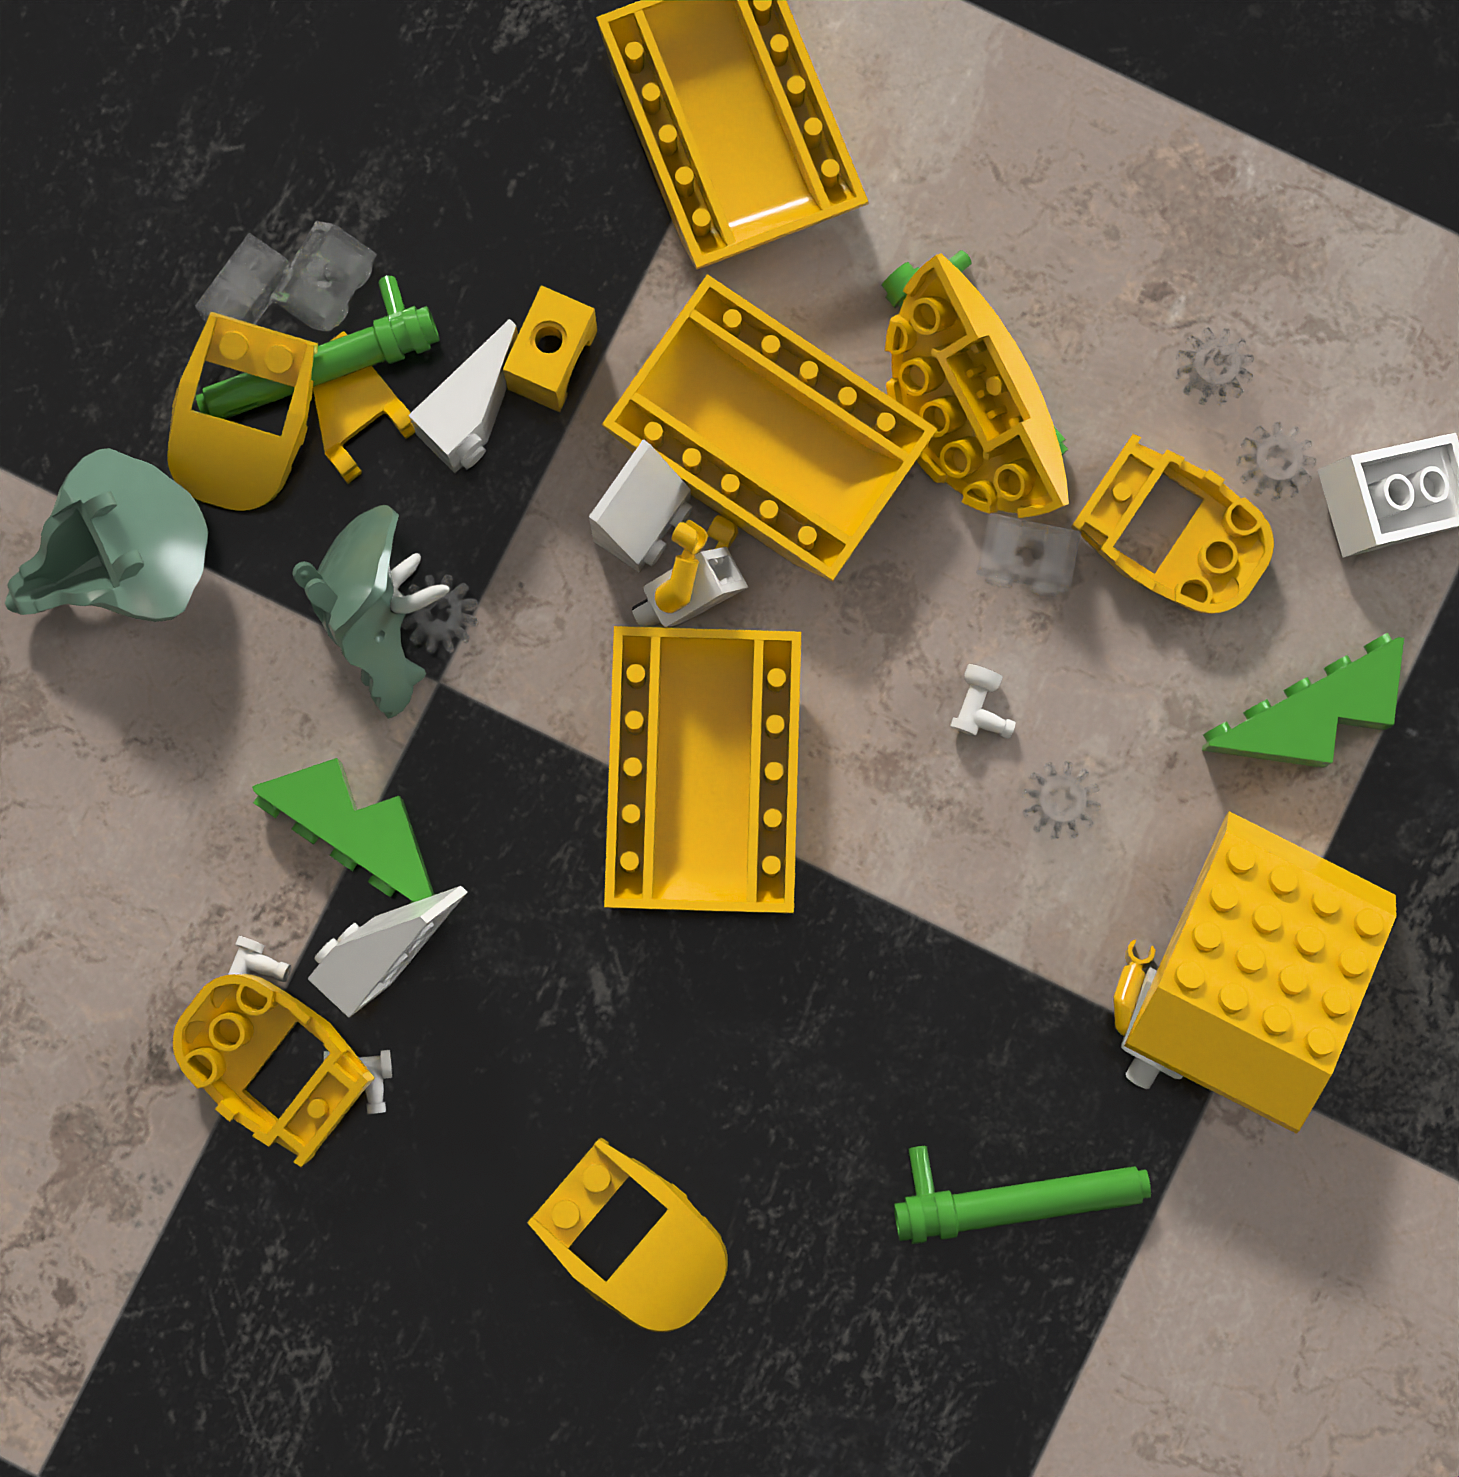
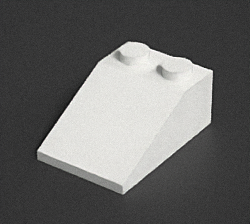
M510 319L408 415L416 435L454 473L462 466L469 469L486 452L483 446L488 442L507 389L503 367L518 336L517 327Z
M1456 433L1351 455L1317 469L1343 558L1459 527V442Z
M645 440L641 441L589 516L593 541L637 572L641 571L645 563L652 567L657 562L667 546V543L662 541L668 530L671 526L676 528L680 522H685L693 509V506L688 503L691 499V489L652 445Z
M459 886L377 915L361 927L353 923L337 941L334 938L331 939L317 953L314 959L319 965L308 977V980L345 1015L351 1017L395 981L467 894V891Z

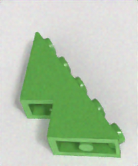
M1386 633L1363 646L1367 654L1354 662L1346 655L1323 668L1327 676L1314 684H1311L1308 677L1283 690L1287 698L1274 706H1271L1268 699L1246 710L1243 712L1247 719L1245 722L1232 729L1227 721L1203 734L1207 743L1202 747V751L1320 768L1327 767L1333 763L1337 724L1386 730L1394 725L1404 638L1397 637L1392 640L1389 634Z
M338 758L252 786L253 791L258 795L253 802L255 805L274 818H277L281 811L296 821L291 828L294 832L313 845L321 838L333 846L334 849L329 856L351 871L354 870L357 864L373 874L368 882L390 898L396 890L411 900L409 904L434 895L403 799L397 796L357 810L343 764Z

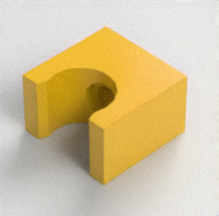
M541 285L503 367L508 390L561 412L568 394L566 393L568 382L577 359L584 346L592 344L597 333L595 309ZM548 335L557 336L561 339L562 345L556 352L543 353L537 348L541 338Z

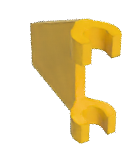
M343 331L332 340L341 338L343 336H346L347 334ZM372 366L313 387L325 455L348 484L362 474V471L344 449L343 444L382 414H387L405 439L415 433L408 416L410 411L397 398Z

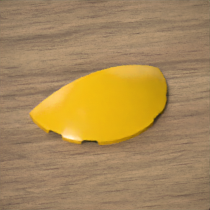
M942 253L935 255L911 277L904 287L903 292L907 296L903 301L899 314L892 317L889 321L885 342V351L892 354V378L886 383L888 396L937 428L936 433L916 461L934 482H946L963 495L962 503L985 513L991 514L1003 511L1018 513V518L1049 513L1069 504L1066 474L1054 424L1030 367L1001 319L981 293Z

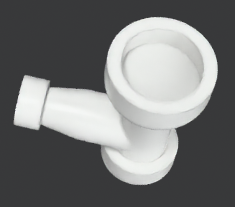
M968 664L964 678L970 687L958 718L953 717L950 727L972 736H976L978 729L981 728L1000 733V736L1009 739L1014 731L1016 722L1009 719L1004 720L994 713L981 709L987 692L996 691L1000 686L1003 676L989 669Z
M238 936L235 945L239 949L228 975L249 974L251 970L262 975L272 976L281 982L287 981L291 972L290 964L279 963L270 957L262 955L265 947L263 944Z
M382 1050L379 1056L358 1057L375 1077L372 1083L365 1089L368 1099L366 1104L367 1114L386 1112L385 1102H383V1079L392 1078L390 1050ZM324 1051V1060L330 1054L329 1051Z

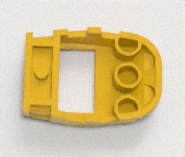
M210 312L180 379L172 405L167 460L174 481L187 490L193 498L226 509L238 511L251 510L272 501L285 485L297 452L304 443L314 383L311 380L313 357L318 352V343ZM208 361L295 387L282 435H275L191 410L204 362Z
M1132 434L1071 528L1121 575L1190 611L1211 614L1228 611L1238 606L1250 594L1272 558L1274 538L1269 522L1256 506L1247 498H1240L1223 483L1225 479L1212 470L1205 471L1185 461V457L1168 449L1162 455L1139 444L1138 442L1141 437ZM1163 473L1203 501L1154 574L1113 546Z
M224 975L207 983L180 1016L174 1029L173 1051L181 1071L197 1089L203 1088L218 1104L215 1110L229 1122L234 1119L254 1132L252 1136L268 1147L277 1142L296 1154L297 1158L293 1162L300 1167L314 1157L315 1152L366 1087L375 1079L330 1022L284 990L254 975ZM299 1022L324 1043L323 1046L330 1054L278 1119L245 1089L295 1024Z
M600 1138L527 1224L535 1231L572 1277L595 1300L602 1302L619 1313L620 1316L642 1329L651 1332H671L680 1329L690 1323L702 1311L721 1287L728 1267L725 1244L717 1230L705 1216L703 1217L687 1199V1195L677 1186L669 1183L636 1159L627 1157L608 1145L609 1142ZM630 1176L668 1210L606 1282L568 1248Z

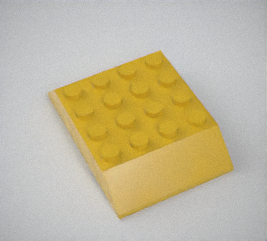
M640 0L596 17L615 79L680 241L696 270L869 204L787 0Z
M708 274L602 423V426L632 453H634L642 440L651 444L691 489L692 496L791 563L832 582L937 431L936 427Z
M614 626L604 908L794 914L801 632Z
M1228 811L1124 1046L1297 1134L1333 1074L1395 921L1396 895Z

